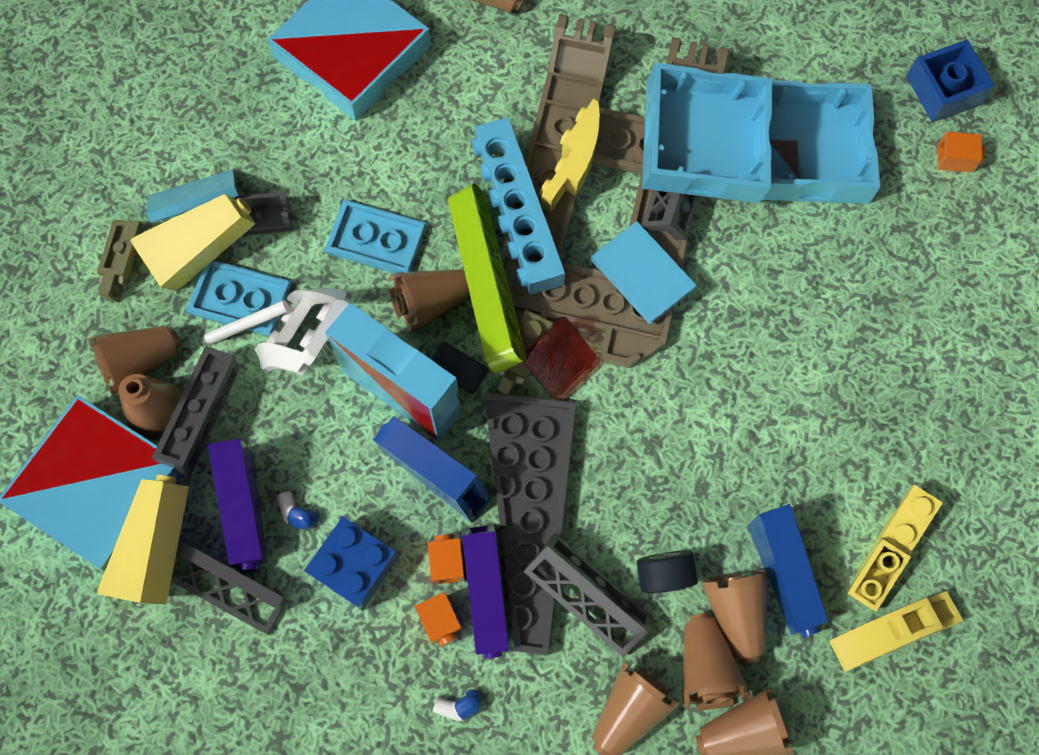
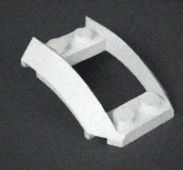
M332 288L297 290L290 293L287 300L295 304L296 307L290 304V311L284 313L281 320L285 322V325L280 332L274 330L266 343H259L254 349L262 372L268 374L274 369H282L297 373L302 377L328 339L325 332L348 306L353 295L349 292ZM316 304H324L316 316L321 322L315 331L309 328L299 344L304 348L302 352L286 347L310 308Z

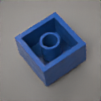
M968 39L917 57L906 75L931 122L981 105L995 87Z
M342 516L304 571L363 611L399 556L395 550Z

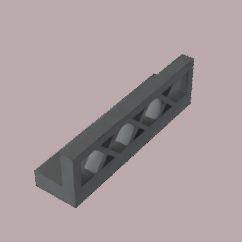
M653 190L642 227L646 231L666 230L675 240H686L700 196L669 192L663 197L664 191ZM665 208L663 219L654 221L656 215Z
M205 346L152 456L155 462L176 468L181 477L191 478L238 374L239 366L235 355Z
M555 533L547 540L540 553L523 571L622 657L649 632L653 617ZM545 559L555 567L556 577H545L536 567ZM563 584L576 585L580 589L581 598L568 597L564 593ZM588 606H600L605 610L606 619H594L588 613ZM613 627H625L633 636L623 644L613 635Z
M179 540L176 556L180 555L188 560L190 573L179 577L172 574L171 582L269 635L288 600ZM194 564L198 565L203 569L195 571ZM210 572L215 575L218 588L203 592L199 589L196 576ZM192 578L193 586L183 580ZM221 579L227 581L230 585L222 587ZM237 587L243 591L245 604L230 607L226 604L224 591ZM219 593L221 601L210 595ZM248 594L259 600L250 602ZM266 603L275 608L265 626L254 620L251 606ZM247 608L248 616L238 610Z

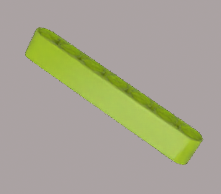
M473 183L448 197V204L484 356L490 369L498 374L525 361L526 352L487 200L481 188Z

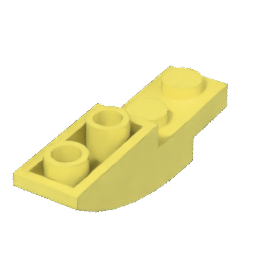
M595 99L591 101L587 108L585 106L581 108L575 122L577 123L572 130L568 128L560 141V144L563 145L562 158L555 168L556 174L552 180L547 179L540 189L541 208L549 213L553 211L565 191L577 196L590 171L596 149L600 117L599 101Z
M912 485L896 511L892 512L855 575L847 594L877 612L911 557L909 555L943 502L918 486Z
M945 591L893 611L840 635L829 642L844 671L847 672L918 640L957 625L963 619L948 592Z

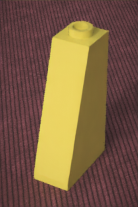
M224 194L143 232L130 241L159 286L176 291L189 282L256 223L250 216L252 211L241 198L235 199Z
M156 475L155 481L141 480L100 582L97 594L138 603L167 605L189 486L176 484L177 478Z

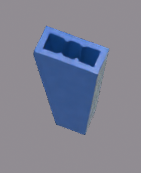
M395 416L388 423L381 426L377 436L373 439L386 455L471 523L491 501L490 495L476 474Z
M788 504L759 514L747 526L764 569L768 573V579L790 634L793 635L800 632L802 638L821 632L818 625L828 622L791 505Z

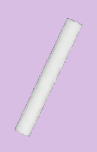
M283 300L210 331L204 335V338L211 345L289 312V305Z

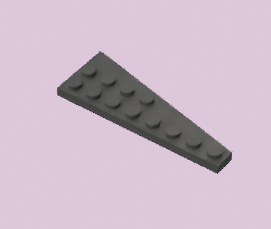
M485 392L486 415L515 652L548 656L554 598L523 571L540 553L547 540L554 533L560 538L562 535L576 403ZM545 559L536 567L545 577H556L555 567Z

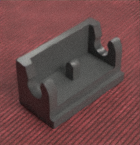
M285 191L235 197V199L241 198L247 203L252 211L250 216L256 223L242 236L292 231L291 204Z

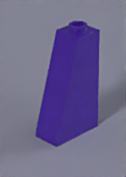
M241 438L208 444L229 565L235 569H240V573L257 571L260 569V564L267 563L253 452Z
M494 525L462 528L476 655L483 654V658H497L503 655V651H509L495 527Z

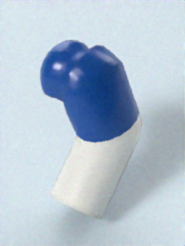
M291 491L283 492L276 496L285 523L299 529H308L309 526L316 525L318 521L317 513L313 509L305 510L296 507Z
M474 689L468 690L466 696L456 702L438 696L433 712L456 721H464L478 713L482 707L483 697L479 691Z

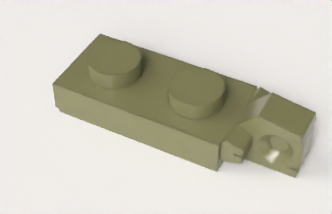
M114 220L112 222L97 269V273L100 275L99 283H101L98 294L106 299V301L118 302L123 291L122 286H126L137 256V250L130 240L144 232L145 226L141 222Z
M525 310L518 324L526 352V360L498 373L503 377L497 387V391L506 395L510 394L515 382L522 385L525 378H528L553 326L552 322Z

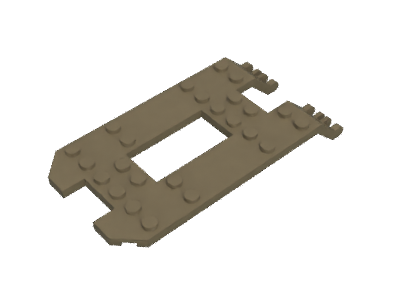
M559 14L549 69L525 158V164L540 206V189L547 179H553L556 174L555 168L562 158L563 145L560 144L562 136L568 128L571 130L577 123L575 122L576 117L583 106L587 108L593 99L600 102L616 25H605L603 42L593 40L597 29L596 21L590 20L587 36L584 39L581 37L585 19H577L575 36L565 35V30L569 24L568 15ZM672 37L666 64L693 67L711 73H724L729 49L722 47L718 49L717 63L714 66L705 64L710 46L703 44L700 60L695 62L694 57L698 42L692 41L689 45L688 60L677 58L682 42L681 39ZM599 108V131L592 164L641 175L630 226L636 221L642 226L653 190L642 189L645 117ZM565 191L551 213L542 209L560 261L577 197ZM664 191L662 196L664 197L669 192ZM518 203L513 204V209H519L523 207L521 204ZM665 208L656 215L654 221L663 219ZM522 229L519 233L521 235H530L532 231ZM666 230L647 231L676 264L682 268L687 239L677 241ZM506 233L501 258L518 324L525 310L551 322L605 333L599 362L630 368L665 346L673 308L649 325L600 270L561 262L565 272L564 285L529 295L527 287H521L516 271L520 267L517 259L512 260L510 257L507 242L511 241L508 233ZM531 255L527 258L531 262L542 260L537 255Z

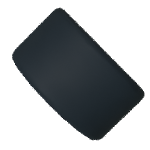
M441 342L431 359L457 378L458 387L471 394L476 392L488 372L486 366L446 342Z
M691 551L654 554L642 557L636 562L640 588L644 593L677 591L693 587L698 583L694 555Z

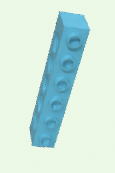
M509 118L475 126V139H471L472 148L476 157L481 156L483 164L480 165V170L484 182L489 181L492 190H489V195L493 207H499L501 216H498L501 231L503 234L508 233L511 242H507L511 259H517L520 268L516 271L521 287L526 286L529 295L564 285L565 272ZM494 153H502L503 156H502V157H494V156H492V154H494ZM503 178H511L513 181L510 183H504L500 180ZM513 203L521 204L523 207L519 209H513L510 207V205ZM528 229L532 233L530 235H521L519 231ZM531 255H537L542 260L531 262L527 258Z

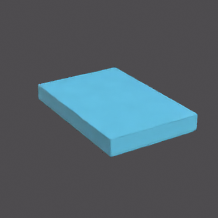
M233 169L148 195L146 214L150 223L184 214L224 194L233 198L237 197V181Z
M344 199L324 252L390 273L411 272L428 225L426 222Z
M637 221L591 256V261L649 325L653 324L693 292L697 286Z
M213 260L202 270L186 312L189 315L227 325L283 300L287 301L293 283L286 279ZM281 315L246 330L270 337L272 332L276 330Z

